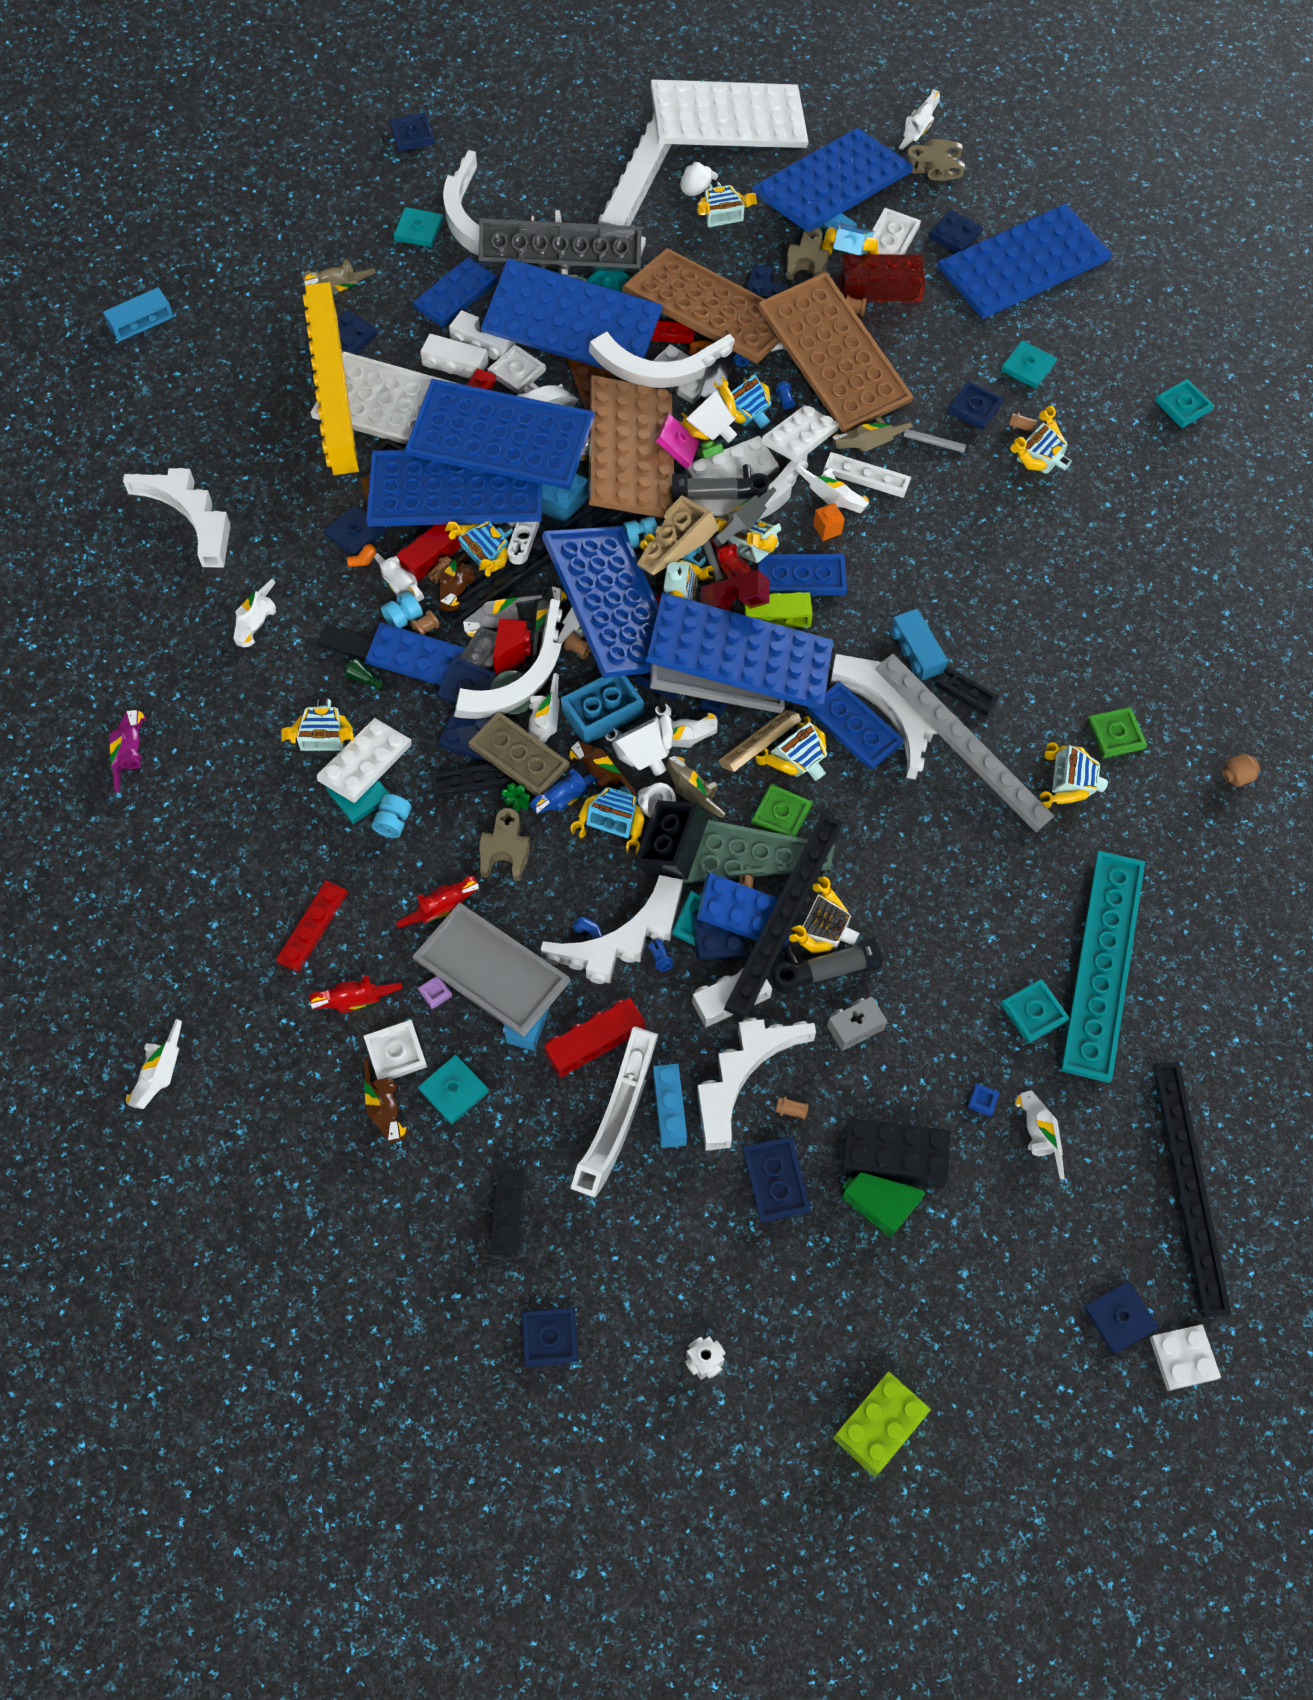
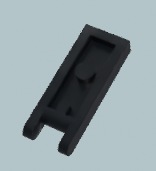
M947 667L944 673L950 679L947 683L939 679L935 686L987 716L998 701L999 695L958 671Z

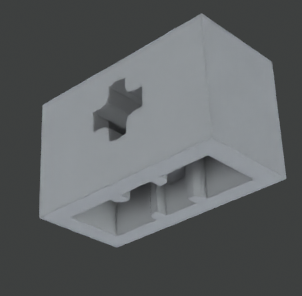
M873 997L866 1000L864 998L858 999L852 1003V1007L846 1010L838 1009L830 1015L827 1027L841 1051L885 1029L887 1020Z

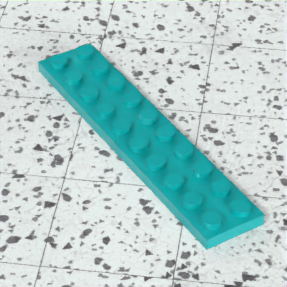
M1098 851L1096 854L1060 1070L1062 1072L1107 1083L1112 1081L1145 861Z

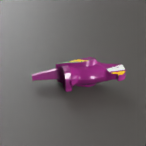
M126 711L118 728L110 734L111 767L113 768L114 791L116 793L120 792L122 769L141 768L140 760L142 756L137 753L140 746L139 729L143 721H147L146 716L141 711Z

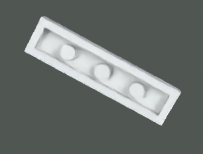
M832 452L824 467V472L828 468L832 469V474L835 477L904 498L911 480L910 476Z

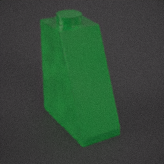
M862 1172L856 1178L851 1176L842 1187L845 1190L842 1199L890 1238L926 1194L921 1189Z

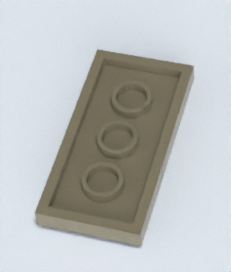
M499 711L468 742L472 750L516 782L523 784L535 796L544 794L570 767L566 759Z

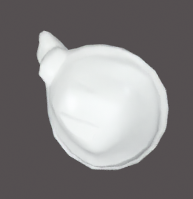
M695 162L686 167L681 178V190L688 196L701 194L708 188L712 179L717 180L718 174L708 166Z
M655 783L649 787L642 788L637 793L638 804L642 812L649 818L652 816L657 800L676 802L673 789L664 783Z

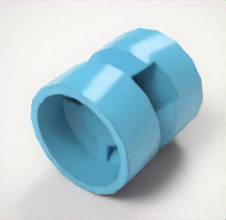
M653 516L642 518L639 523L636 520L623 523V529L633 550L641 548L640 542L645 540L644 536L647 534L656 536L657 523Z
M409 591L398 596L396 602L390 601L381 607V612L387 623L401 629L407 626L408 620H416L423 616L421 606Z
M392 794L384 795L379 805L380 812L376 813L372 822V828L383 836L399 838L405 825L404 821L408 818L412 808L411 804L399 796Z

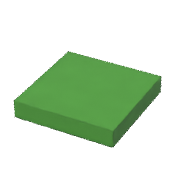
M1131 707L1088 716L1087 722L1102 758L1146 749L1147 743Z
M770 784L751 820V824L768 832L796 837L813 802Z

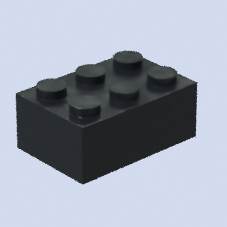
M657 800L635 863L648 876L659 877V875L688 880L709 816L698 803Z

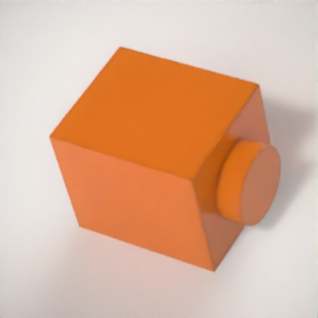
M832 503L815 510L813 526L822 541L842 534L845 518L836 504Z

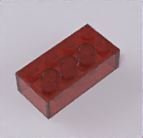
M843 254L841 267L842 295L845 299L847 295L860 300L867 298L866 302H922L926 285L923 255Z

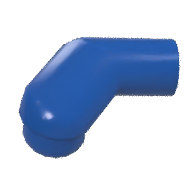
M578 917L577 921L573 923V928L576 932L582 933L586 931L590 934L592 940L604 936L599 924L586 917Z

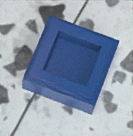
M976 1083L967 1108L991 1117L1000 1092Z

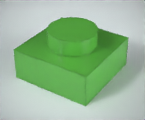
M713 440L701 443L702 447L696 450L697 457L703 459L724 452L722 444L713 442Z

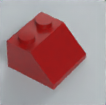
M499 619L493 653L495 677L505 671L518 670L526 664L527 656H531V630H527L526 621Z

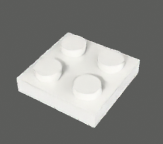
M517 345L510 348L488 368L489 373L496 375L497 381L518 395L524 391L525 386L528 387L546 371L545 364Z
M412 1020L364 1036L378 1080L387 1077L394 1079L427 1067Z
M1203 1324L1150 1337L1167 1391L1221 1378Z

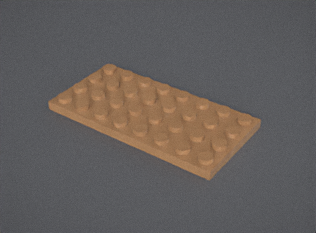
M668 248L623 285V293L662 304L663 309L661 313L715 342L731 334L735 339L732 351L757 364L780 343V340L757 308L758 303L765 300L764 298Z
M827 272L758 303L757 308L829 414L839 424L838 427L843 434L912 402L913 395Z
M591 375L589 411H594L595 418L589 433V505L665 518L666 511L674 504L672 502L674 458L656 442V438L664 418L668 414L672 415V394L662 388L656 389L654 387Z

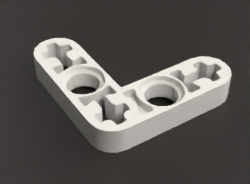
M540 522L508 523L510 527H515L507 550L510 562L513 564H523L526 562ZM521 533L529 534V537L526 539H520L518 536ZM518 546H520V547H521V553H518V555H514V554H517V552H518V550H519V547H518Z

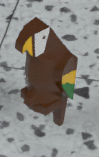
M466 552L457 561L455 559L440 575V609L447 611L458 609L460 602H457V598L464 592L467 584L471 585L475 581L473 567L464 564L469 557Z
M579 741L571 747L569 752L570 759L573 762L575 759L584 762L588 772L598 779L597 787L599 789L602 788L604 790L608 787L613 789L621 779L630 792L637 797L638 794L611 755L603 749Z
M368 1057L364 1058L366 1114L391 1144L400 1142L407 1136L408 1128L406 1126L403 1128L397 1122L398 1106L394 1093L398 1085L394 1084V1080L388 1077L375 1080L372 1083L370 1063Z

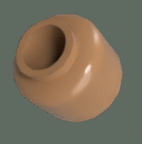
M1240 754L1226 760L1222 775L1227 783L1230 782L1235 787H1241L1257 779L1260 766L1255 757L1248 754Z

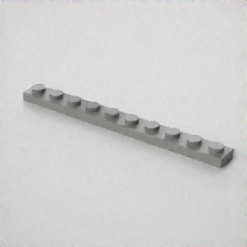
M891 654L876 667L875 670L1036 833L1054 817L894 654Z

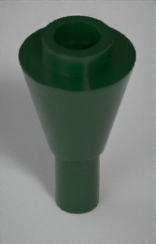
M358 658L354 661L351 659L345 666V677L370 684L379 691L383 689L385 683L374 677Z

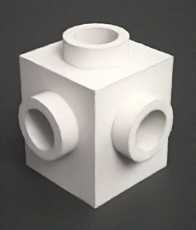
M710 1336L705 1340L699 1337L688 1345L690 1349L687 1351L685 1363L693 1375L697 1374L700 1380L706 1376L710 1379L722 1371L721 1366L724 1364L725 1359L723 1356L725 1351L717 1340L713 1342ZM708 1351L711 1358L704 1360L701 1357V1353Z

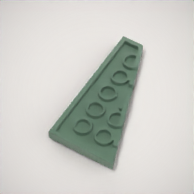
M708 820L688 880L682 879L683 884L705 882L706 875L709 873L726 879H736L741 875L745 878V875L757 877L792 873L809 839ZM833 845L821 870H830L835 845Z

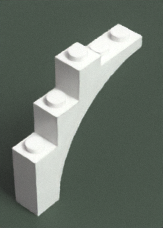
M169 468L167 475L124 474L123 482L128 494L160 500L186 516L197 532V554L202 567L224 568L230 532V522L227 513L211 511L213 503L208 490H193L195 482L190 469Z
M836 654L830 685H835L840 681L850 691L865 697L875 704L891 720L899 735L904 739L903 745L907 759L906 778L916 779L918 771L922 772L925 758H921V752L926 751L927 741L931 742L933 734H937V732L875 670L881 662Z
M659 875L655 889L645 906L625 925L603 937L581 943L560 944L543 942L541 958L552 965L565 964L575 970H582L584 968L586 969V978L594 983H610L617 957L625 962H640L647 936L653 940L662 939L663 941H670L682 893L683 880Z
M747 1018V1020L739 1022L738 1036L741 1051L727 1049L718 1054L721 1082L717 1083L716 1080H708L698 1085L697 1096L705 1151L731 1147L732 1110L739 1091L748 1077L761 1063L777 1052L796 1044L814 1041L816 1034L814 1023L808 1024L805 1021L794 1023L793 1026L784 1027L781 1024H775L765 1029L764 1019Z

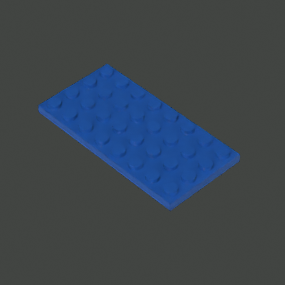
M856 128L753 186L752 193H756L757 197L809 233L840 213L845 212L912 172L913 165L866 134L863 130Z
M1065 203L938 261L937 267L978 315L984 319L1110 260L1112 253Z
M508 258L483 321L481 331L606 370L590 354V341L608 332L623 349L645 359L663 305Z
M431 379L406 445L405 453L412 457L570 490L595 414L594 411Z
M405 450L372 451L366 522L368 527L448 524V522H455L457 524L484 523L485 521H490L491 523L541 522L543 484L406 455Z
M623 526L544 531L542 539L602 677L651 673V663H647L646 658L659 605L643 570L637 565L638 559Z
M662 592L646 662L822 710L833 640Z

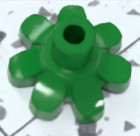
M514 783L508 784V788L502 790V795L507 797L504 800L505 804L508 806L513 804L512 809L516 812L521 807L527 809L530 805L528 801L531 796L527 793L526 787L523 784H520L518 787Z

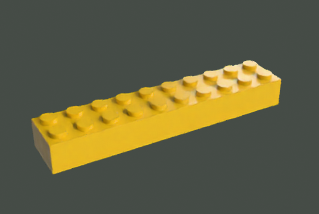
M326 282L305 285L306 294H303L304 306L308 307L305 310L307 323H310L307 326L309 339L312 338L309 342L311 355H315L312 356L311 362L313 371L317 370V372H314L313 378L315 387H319L316 388L315 393L317 403H321L317 408L319 419L323 420L320 424V430L323 437L322 446L327 467H332L333 475L359 472L337 313L331 284Z

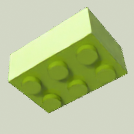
M888 1371L833 1439L871 1475L876 1477L931 1409Z

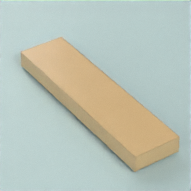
M784 710L782 714L777 715L719 760L721 767L735 772L800 722L799 713Z

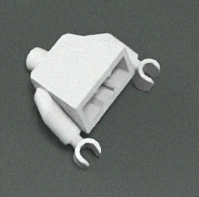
M665 704L666 711L661 713L658 706L655 708L656 713L661 717L660 719L655 717L623 734L613 728L615 732L614 738L608 733L605 735L608 741L613 742L612 747L620 761L631 767H636L638 770L649 766L654 776H658L667 770L661 760L668 756L673 738L670 719L671 708L667 704Z

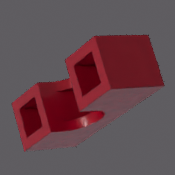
M753 570L740 576H732L727 580L712 582L710 585L701 587L702 604L731 611L732 603L737 597L750 609L770 603V580L759 570Z

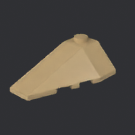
M681 495L666 511L664 515L665 520L662 526L657 527L655 531L656 536L653 542L647 545L637 563L638 567L655 575L666 568L671 562H676L705 544L719 529L710 510Z

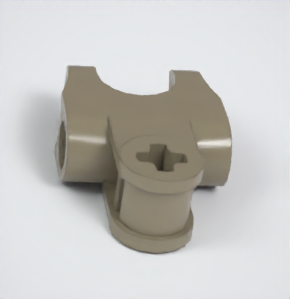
M932 139L925 146L913 145L908 149V159L906 161L913 165L911 173H928V177L931 180L945 181L962 177L965 169L964 163L956 160L961 157L962 145L958 142ZM949 149H957L954 153H948ZM951 168H959V169H960V170L957 171V172H951V171H949V169H951Z
M819 228L809 233L804 230L800 245L790 244L786 265V279L792 280L795 273L800 270L811 272L813 278L826 272L829 250L821 249L823 233Z
M505 808L498 812L494 833L482 832L479 847L481 877L488 878L492 865L499 860H506L513 865V880H521L524 868L528 862L530 837L520 836L519 815L514 809Z

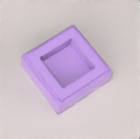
M437 976L418 987L419 992L431 1009L452 997V993L446 984Z

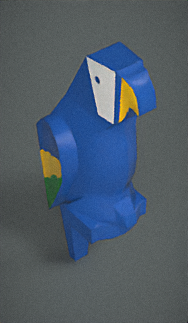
M573 768L564 780L555 782L544 794L536 796L531 801L530 807L536 814L548 810L563 811L588 792L586 788L596 778L591 774L582 778Z

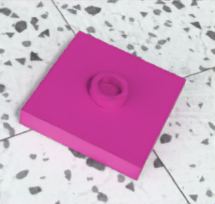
M671 414L664 418L656 438V442L684 468L687 469L692 464L700 441L692 437L688 430Z

